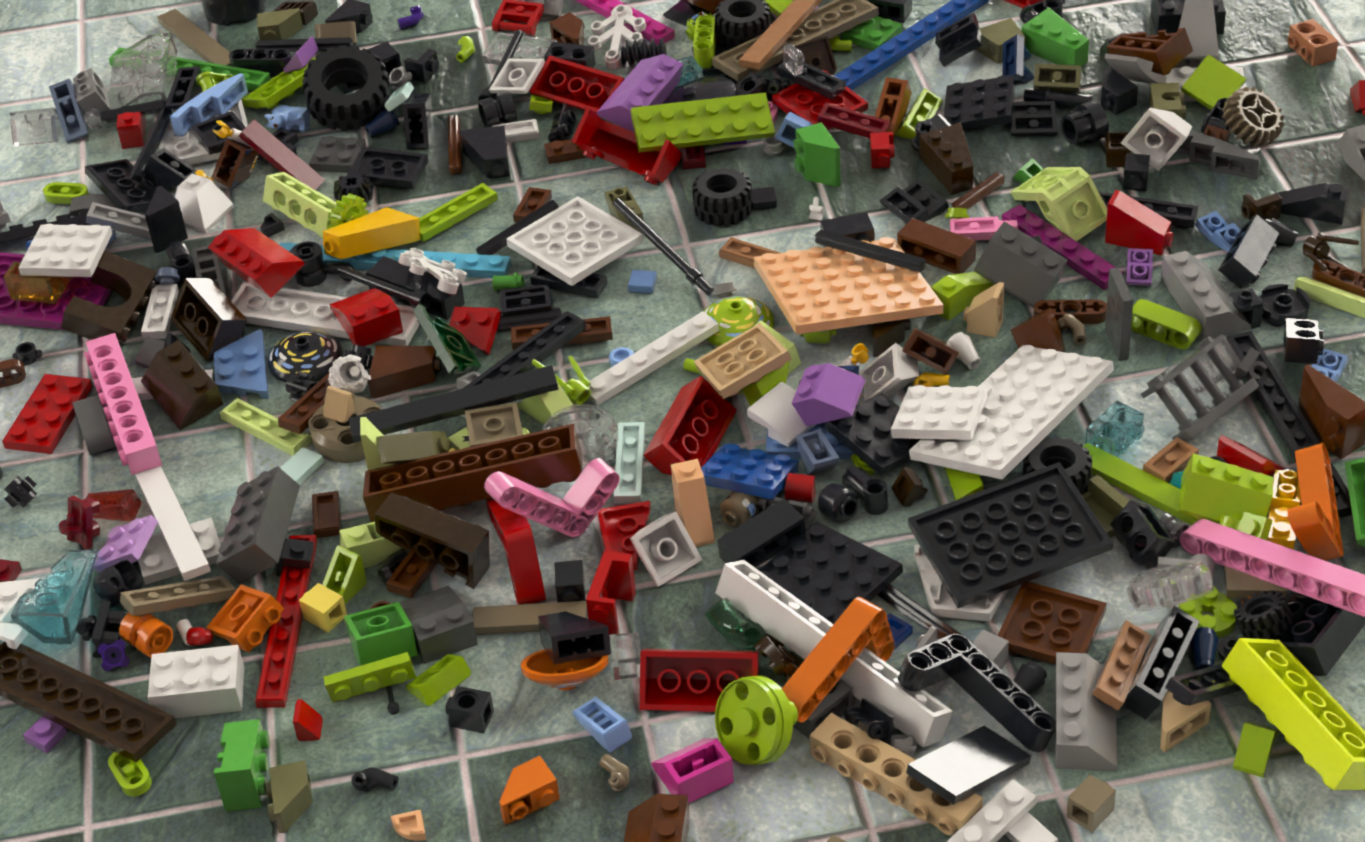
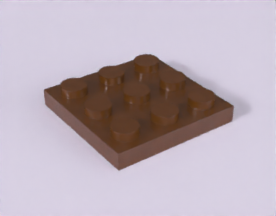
M1026 582L1021 585L997 636L1009 641V652L1056 665V652L1088 653L1105 615L1107 603L1036 583Z

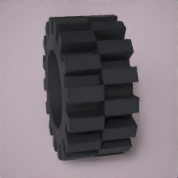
M1266 590L1261 591L1260 595L1254 593L1251 595L1252 598H1244L1243 603H1238L1237 609H1234L1235 619L1245 638L1262 639V637H1265V639H1270L1272 634L1275 636L1279 635V630L1285 631L1288 628L1287 625H1291V619H1293L1284 595L1279 591L1276 593L1275 590H1270L1268 594Z

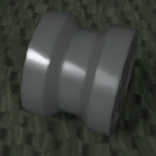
M1167 513L1160 518V521L1176 542L1173 548H1177L1181 545L1179 536L1189 528V525L1183 521H1176L1175 516Z

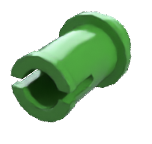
M517 272L514 275H494L492 279L494 291L524 287L525 284L524 276L519 275Z

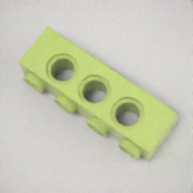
M285 172L266 175L263 201L272 206L274 210L284 213L289 219L299 222L304 228L316 232L319 237L323 238V231L327 230V227L331 224L328 217L331 216V209L337 207L336 202Z

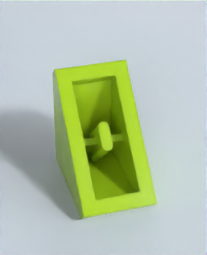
M337 545L322 585L343 596L344 603L346 604L367 584L362 557Z
M1252 721L1245 722L1233 769L1263 778L1279 734V729Z

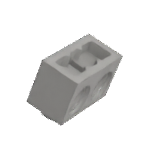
M92 68L79 72L73 78L76 101L93 120L100 116L101 111L111 110L107 87Z

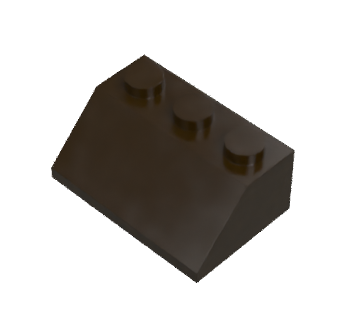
M185 278L170 318L206 361L214 359L213 352L239 340L247 322L245 316L210 278Z
M179 340L156 353L141 379L142 385L179 430L184 429L224 405L218 386Z

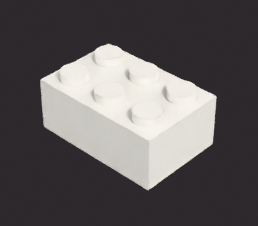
M230 645L152 654L147 697L149 704L173 715L175 718L242 711L245 667L239 646Z

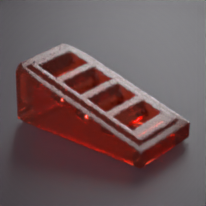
M133 489L88 493L86 497H91L100 503V512L93 515V518L133 521L141 506V500Z

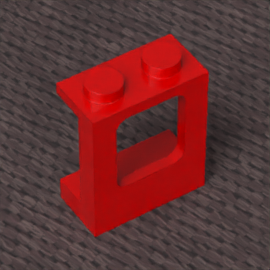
M604 551L586 598L588 619L608 626L610 642L619 643L620 635L616 601L617 599L634 601L636 595L632 554Z

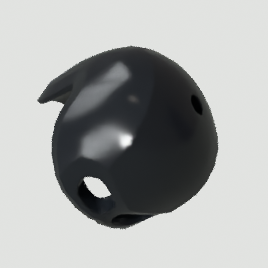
M122 560L105 568L96 576L93 582L98 598L101 601L111 602V608L123 606L120 603L121 592L138 590L143 586L141 576L128 560Z

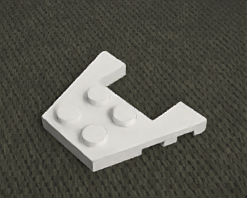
M914 546L915 560L932 614L937 617L990 621L1009 589L957 609L921 546Z
M66 576L0 582V641L7 642L9 648L17 649L27 637L28 630L26 625L12 624L10 621L31 597L57 600L68 586Z

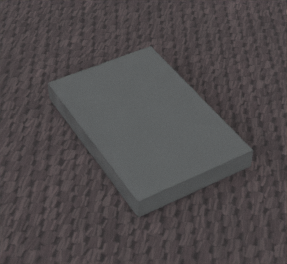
M1113 268L1109 269L1105 329L1118 360L1123 361L1129 358L1133 298L1120 269Z

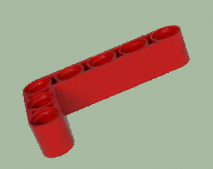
M494 499L486 500L491 523L506 552L517 605L546 601L534 537L528 520L524 516L503 508Z

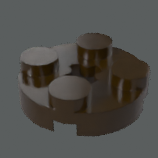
M766 633L754 647L762 656L771 659L768 665L779 676L784 674L789 680L802 662L792 651L789 653L783 648L784 644L770 633Z

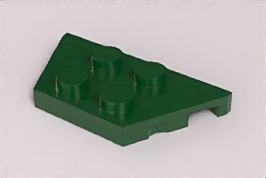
M418 304L413 312L427 334L426 339L435 348L436 356L443 362L448 373L467 374L472 371L477 372L481 364L464 335L438 316L435 320H432L426 312V307Z

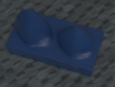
M1016 34L1003 43L1002 76L1014 75L1015 81L1027 82L1033 80L1034 75L1024 65V61L1029 60L1032 56L1024 46V37Z

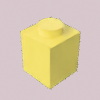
M317 583L299 599L304 620L328 633L347 615L343 596L320 583Z

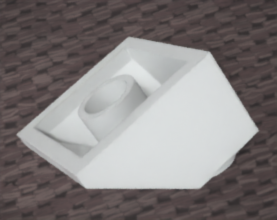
M508 58L490 87V93L509 92L527 94L544 66L545 60Z
M1149 108L1122 140L1121 144L1135 154L1150 155L1149 164L1159 171L1187 139L1192 126L1174 112Z
M191 174L177 187L175 198L179 201L185 227L207 233L234 208L233 203L211 179Z
M897 343L893 344L860 371V376L865 379L861 392V403L881 393L889 397L902 390L908 384L913 383L915 378L919 376L918 360L902 352L903 348Z
M677 512L660 517L640 529L630 538L656 587L661 586L702 561Z

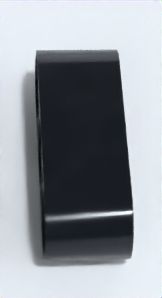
M236 49L230 52L229 59L233 67L270 73V78H274L284 71L283 69L291 60V54L287 49Z

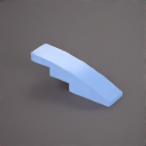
M240 73L214 85L170 116L174 134L183 136L191 126L209 120L215 114L222 115L229 111L248 93L244 74Z

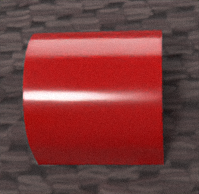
M788 473L785 485V500L814 503L816 495L815 476Z

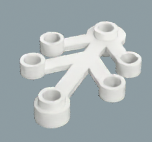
M621 4L616 6L612 10L611 16L603 22L595 21L591 24L592 33L594 35H601L591 36L588 39V45L594 46V50H598L605 42L612 38L611 48L604 57L606 65L610 69H617L622 66L621 53L619 52L622 36L629 40L631 45H633L634 39H636L638 45L641 46L643 36L640 32L644 31L647 27L645 19L634 17L632 15V8L628 5ZM615 23L614 27L604 33L606 28ZM629 23L636 32L633 33L624 24Z
M410 248V251L400 253L398 260L400 264L410 266L409 271L417 275H423L425 271H428L439 280L437 288L445 293L456 294L459 286L457 281L465 282L467 273L463 270L455 269L456 264L447 260H442L441 263L427 259L423 251L415 248Z

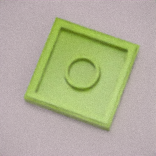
M1208 54L1181 87V91L1212 110L1219 99L1228 98L1245 84L1247 78Z

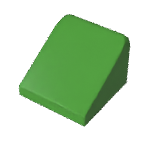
M1032 158L1013 176V179L1024 183L1044 169Z

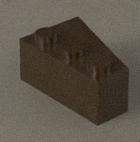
M961 122L919 135V158L950 194L954 195L973 189V162Z

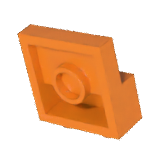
M240 585L206 628L210 629L213 635L228 640L232 645H238L241 650L250 652L252 648L262 642L263 635L268 628L279 621L284 608L271 594Z

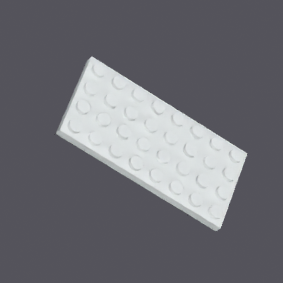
M1022 345L977 387L987 388L988 398L972 440L921 439L909 450L910 458L915 461L1003 479L1114 370L1113 361L1104 360L1100 357L1082 356L1077 353L1059 352L1054 349L1036 348L1032 345Z

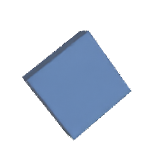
M632 270L628 283V292L652 294L657 280V271Z

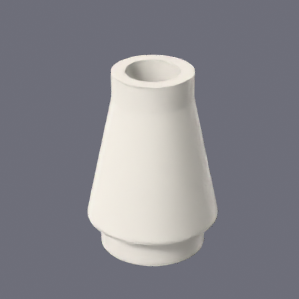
M959 332L950 337L947 344L959 352L956 358L970 370L977 368L982 360L978 356L970 336Z

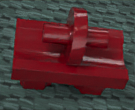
M73 495L67 498V519L59 523V532L67 535V540L80 543L84 549L88 550L93 547V538L100 535V526L98 522L93 520V515L100 512V503L91 497L81 500Z

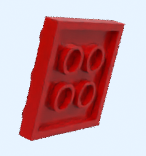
M797 83L772 95V102L785 113L791 112L811 122L813 125L818 124V115L825 103L860 113L868 110V102L847 86L833 100ZM824 125L827 130L832 128Z

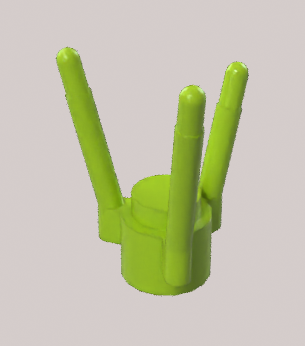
M570 355L568 359L580 380L573 378L565 383L558 376L555 375L560 386L564 388V392L574 405H581L591 395V390L588 388L591 382L585 378L577 362ZM532 360V364L538 369L545 367L537 360Z

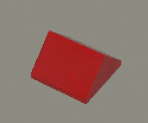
M1223 435L1218 440L1217 456L1222 457L1227 464L1273 477V482L1275 470H1286V468L1242 443Z

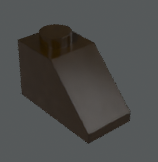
M910 318L874 323L873 357L880 356L893 344L897 343L899 345L905 341V330L910 331Z

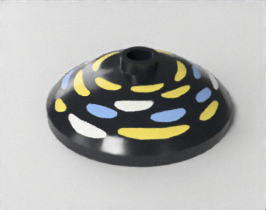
M319 331L297 332L283 338L272 348L268 355V367L276 379L285 383L291 375H297V371L314 375L313 381L317 382L329 373V369L335 360L343 357V351L339 341L326 333Z

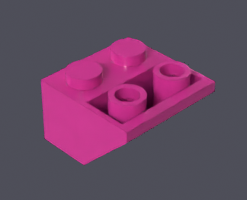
M703 738L651 762L653 769L669 792L674 795H688V803L734 782L732 758L717 738Z

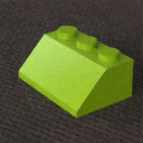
M1193 453L1181 476L1179 514L1199 520L1206 519L1218 524L1222 515L1242 520L1244 512L1267 517L1273 497V477Z

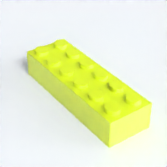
M1239 638L1221 665L1229 674V678L1246 692L1247 698L1265 713L1266 719L1284 734V739L1303 755L1305 763L1322 776L1326 786L1333 790H1365V731L1280 640Z

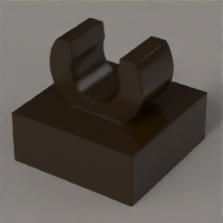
M903 467L891 487L900 503L910 507L916 498L923 499L928 492L927 488H922V480L917 477L914 470Z

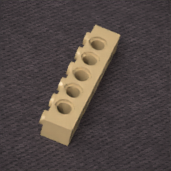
M833 713L810 734V755L818 762L826 763L838 770L841 775L854 779L867 790L875 791L887 798L892 804L901 806L913 813L918 819L925 820L936 826L946 835L953 836L982 809L983 797L976 793L954 805L906 773L908 764L915 761V759L879 739L870 738L865 731Z

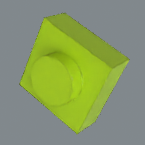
M536 95L531 96L529 110H534L537 114L552 112V100Z

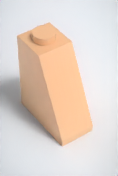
M698 459L671 464L675 512H677L695 547L715 543L705 478Z

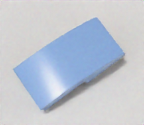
M1324 348L1323 355H1319L1317 359V364H1312L1311 367L1337 383L1348 362V355Z

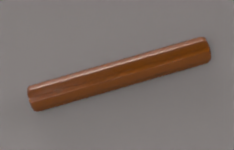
M450 115L447 118L450 173L454 175L455 173L460 174L462 172L461 140L459 134L460 121L458 115Z

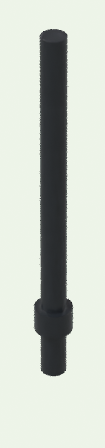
M617 198L613 201L612 205L686 275V279L692 285H697L706 295L712 294L714 288L703 278V274L697 268H692L622 200Z

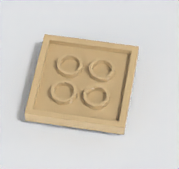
M759 323L695 360L694 364L719 395L725 399L736 395L740 389L750 383L758 382L762 376L769 372L782 368L786 362L791 360V357L778 340Z

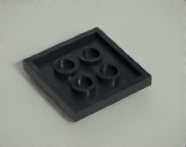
M1014 75L948 85L946 88L944 118L951 125L961 122L963 130L1012 123L1015 95Z
M883 393L857 405L852 417L826 422L825 426L827 431L880 476L911 460L909 450L921 440L892 438L891 427L900 407Z

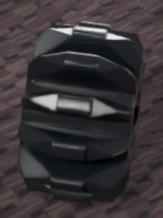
M355 172L350 175L347 173V176H340L339 180L334 182V198L336 201H341L343 195L353 194L363 198V202L368 203V201L372 200L373 187L370 179L365 174L358 175Z

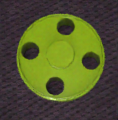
M764 676L743 677L728 684L721 692L715 710V726L720 743L734 760L750 765L778 761L789 746L793 726L798 718V711L794 703L788 700L784 691L776 682Z

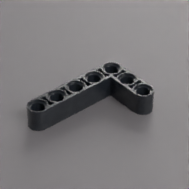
M951 634L908 654L898 676V681L902 687L916 692L951 677L1023 746L1033 752H1042L1046 749L1056 730V720L965 636Z

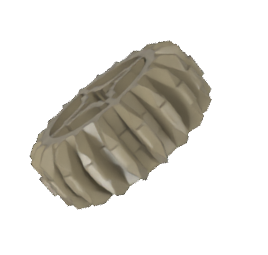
M1245 87L1236 90L1227 98L1222 109L1224 112L1222 118L1226 120L1225 126L1230 127V133L1236 135V140H1243L1244 145L1249 143L1252 148L1255 146L1261 148L1271 144L1280 136L1285 125L1283 123L1284 116L1280 114L1282 109L1276 106L1277 101H1272L1270 95L1266 96L1263 90L1257 91L1255 87L1251 89Z

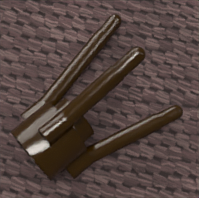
M1318 233L1317 236H1310L1305 240L1303 255L1309 257L1323 271H1326L1327 267L1319 259H1325L1347 267L1328 255L1330 247L1326 241L1349 245L1359 244L1358 240L1326 236L1322 233Z

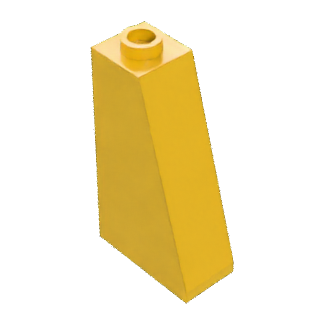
M388 207L323 231L324 254L338 259H345L421 240L419 218Z

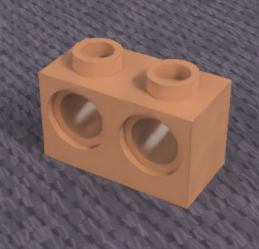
M1310 19L1290 25L1287 38L1288 45L1312 67L1336 60L1338 40L1318 22Z

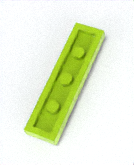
M481 183L420 217V239L424 242L498 200L497 192Z

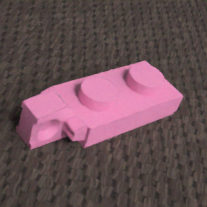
M998 217L951 219L950 232L972 240L988 241L1004 221L998 220ZM1017 220L1005 221L1018 229Z

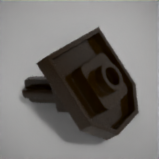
M828 36L785 49L787 58L792 56L817 69L825 70L833 76L837 70Z

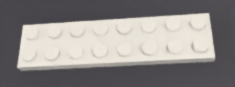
M243 282L231 300L236 308L245 316L247 324L300 332L319 331L330 336L350 339L329 305L348 297L281 288L270 298L250 283ZM396 305L399 308L403 332L376 343L408 346L420 325L413 312L414 308Z

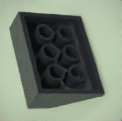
M1287 589L1286 601L1293 616V619H1291L1292 623L1287 625L1288 628L1285 631L1279 630V635H1270V639L1280 640L1312 675L1326 676L1364 627L1365 617Z

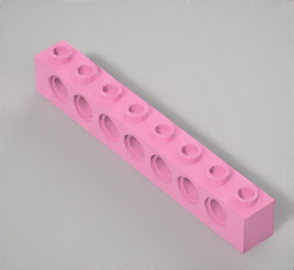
M115 333L86 341L88 351L84 352L122 465L129 466L131 475L161 466L162 462L157 445Z

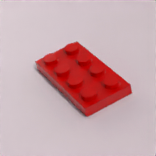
M44 374L2 440L4 448L52 454L76 415L72 402L85 399L93 387L91 379Z

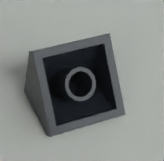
M158 186L145 214L155 253L166 250L171 242H182L188 239L179 201L162 186Z

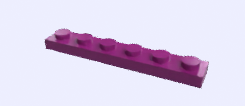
M1020 204L1002 214V221L1017 220L1018 230L1031 237L1040 236L1044 246L1068 260L1067 266L1103 290L1108 289L1109 269L1116 268L1115 266Z

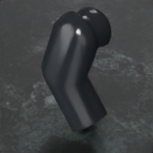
M370 767L356 772L352 776L351 782L355 789L359 791H366L377 786L394 790L397 787L399 778L394 774Z

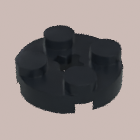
M1287 284L1267 286L1259 296L1264 307V315L1262 317L1267 319L1268 323L1274 327H1281L1285 324L1286 318L1306 320L1310 306L1308 294L1298 287L1296 291L1288 289L1289 285Z

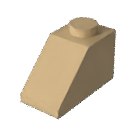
M999 282L973 298L970 307L966 306L963 320L967 322V332L997 337L1003 323L1004 283Z
M1169 690L1166 692L1162 700L1160 749L1164 753L1209 724L1211 703L1208 700L1190 706L1183 705L1173 698V693Z

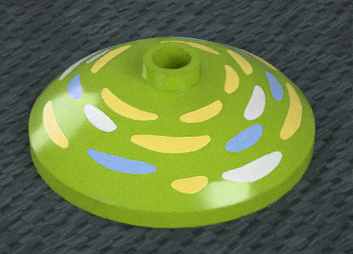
M730 296L719 299L703 311L718 323L719 331L706 339L718 347L752 328L760 320L774 328V316L771 309L761 301L747 296Z

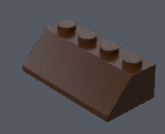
M656 794L630 810L624 842H687L690 822L688 795Z

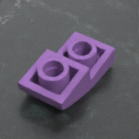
M1128 248L1126 285L1152 286L1153 249Z

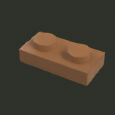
M1176 437L1143 465V471L1168 483L1173 473L1180 472L1186 468L1193 453L1199 454V449Z

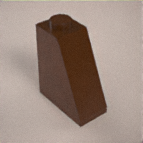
M376 346L369 371L371 380H368L371 398H379L435 382L437 373L442 370V361L436 356L435 348L433 346Z

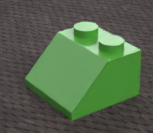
M823 123L796 129V139H794L793 143L797 152V158L794 159L797 172H801L808 181L835 187L841 186L840 147Z
M399 602L344 616L354 655L359 666L408 652L410 658L418 656L412 624Z

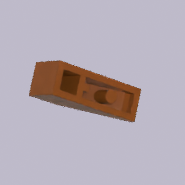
M886 77L875 117L891 121L888 132H893L894 139L907 112L912 92L908 80Z

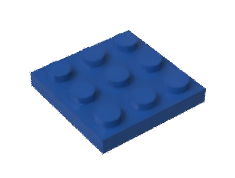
M726 444L702 466L701 470L706 486L773 500L786 485L788 473L795 474L798 471L799 460L791 459L790 456L785 454L772 455L765 453L761 449L748 450L740 448L736 444Z

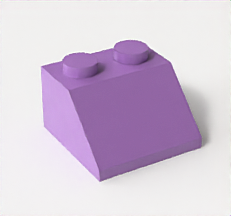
M830 363L812 365L805 369L792 405L806 426L852 417L864 387L865 379L860 375Z

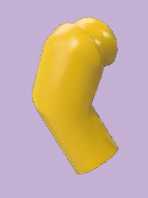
M924 372L915 378L913 386H949L950 375Z

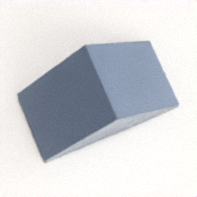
M821 429L796 435V442L806 475L831 470L840 462L837 453Z

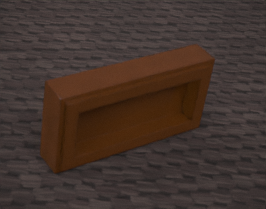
M332 491L312 494L314 535L317 538L340 535L339 530H342L339 492Z

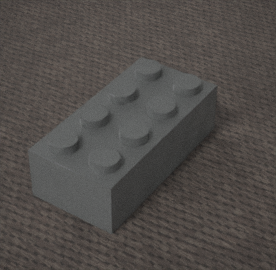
M278 466L268 472H262L250 482H244L237 489L236 501L231 509V517L225 528V536L218 550L219 555L216 565L239 584L276 565L280 559L300 485Z

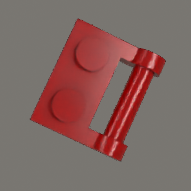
M503 0L492 21V30L496 32L501 30L514 32L522 30L526 35L534 36L536 26L544 12V5L542 3ZM504 20H507V21H516V22H524V23H527V24L512 23V22H503V21H504Z

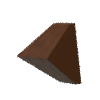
M1051 308L1010 329L1018 348L1022 345H1032L1036 348L1065 352L1062 332Z

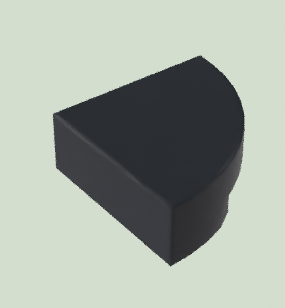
M270 213L264 218L260 229L262 234L270 237L285 230V227L278 217Z

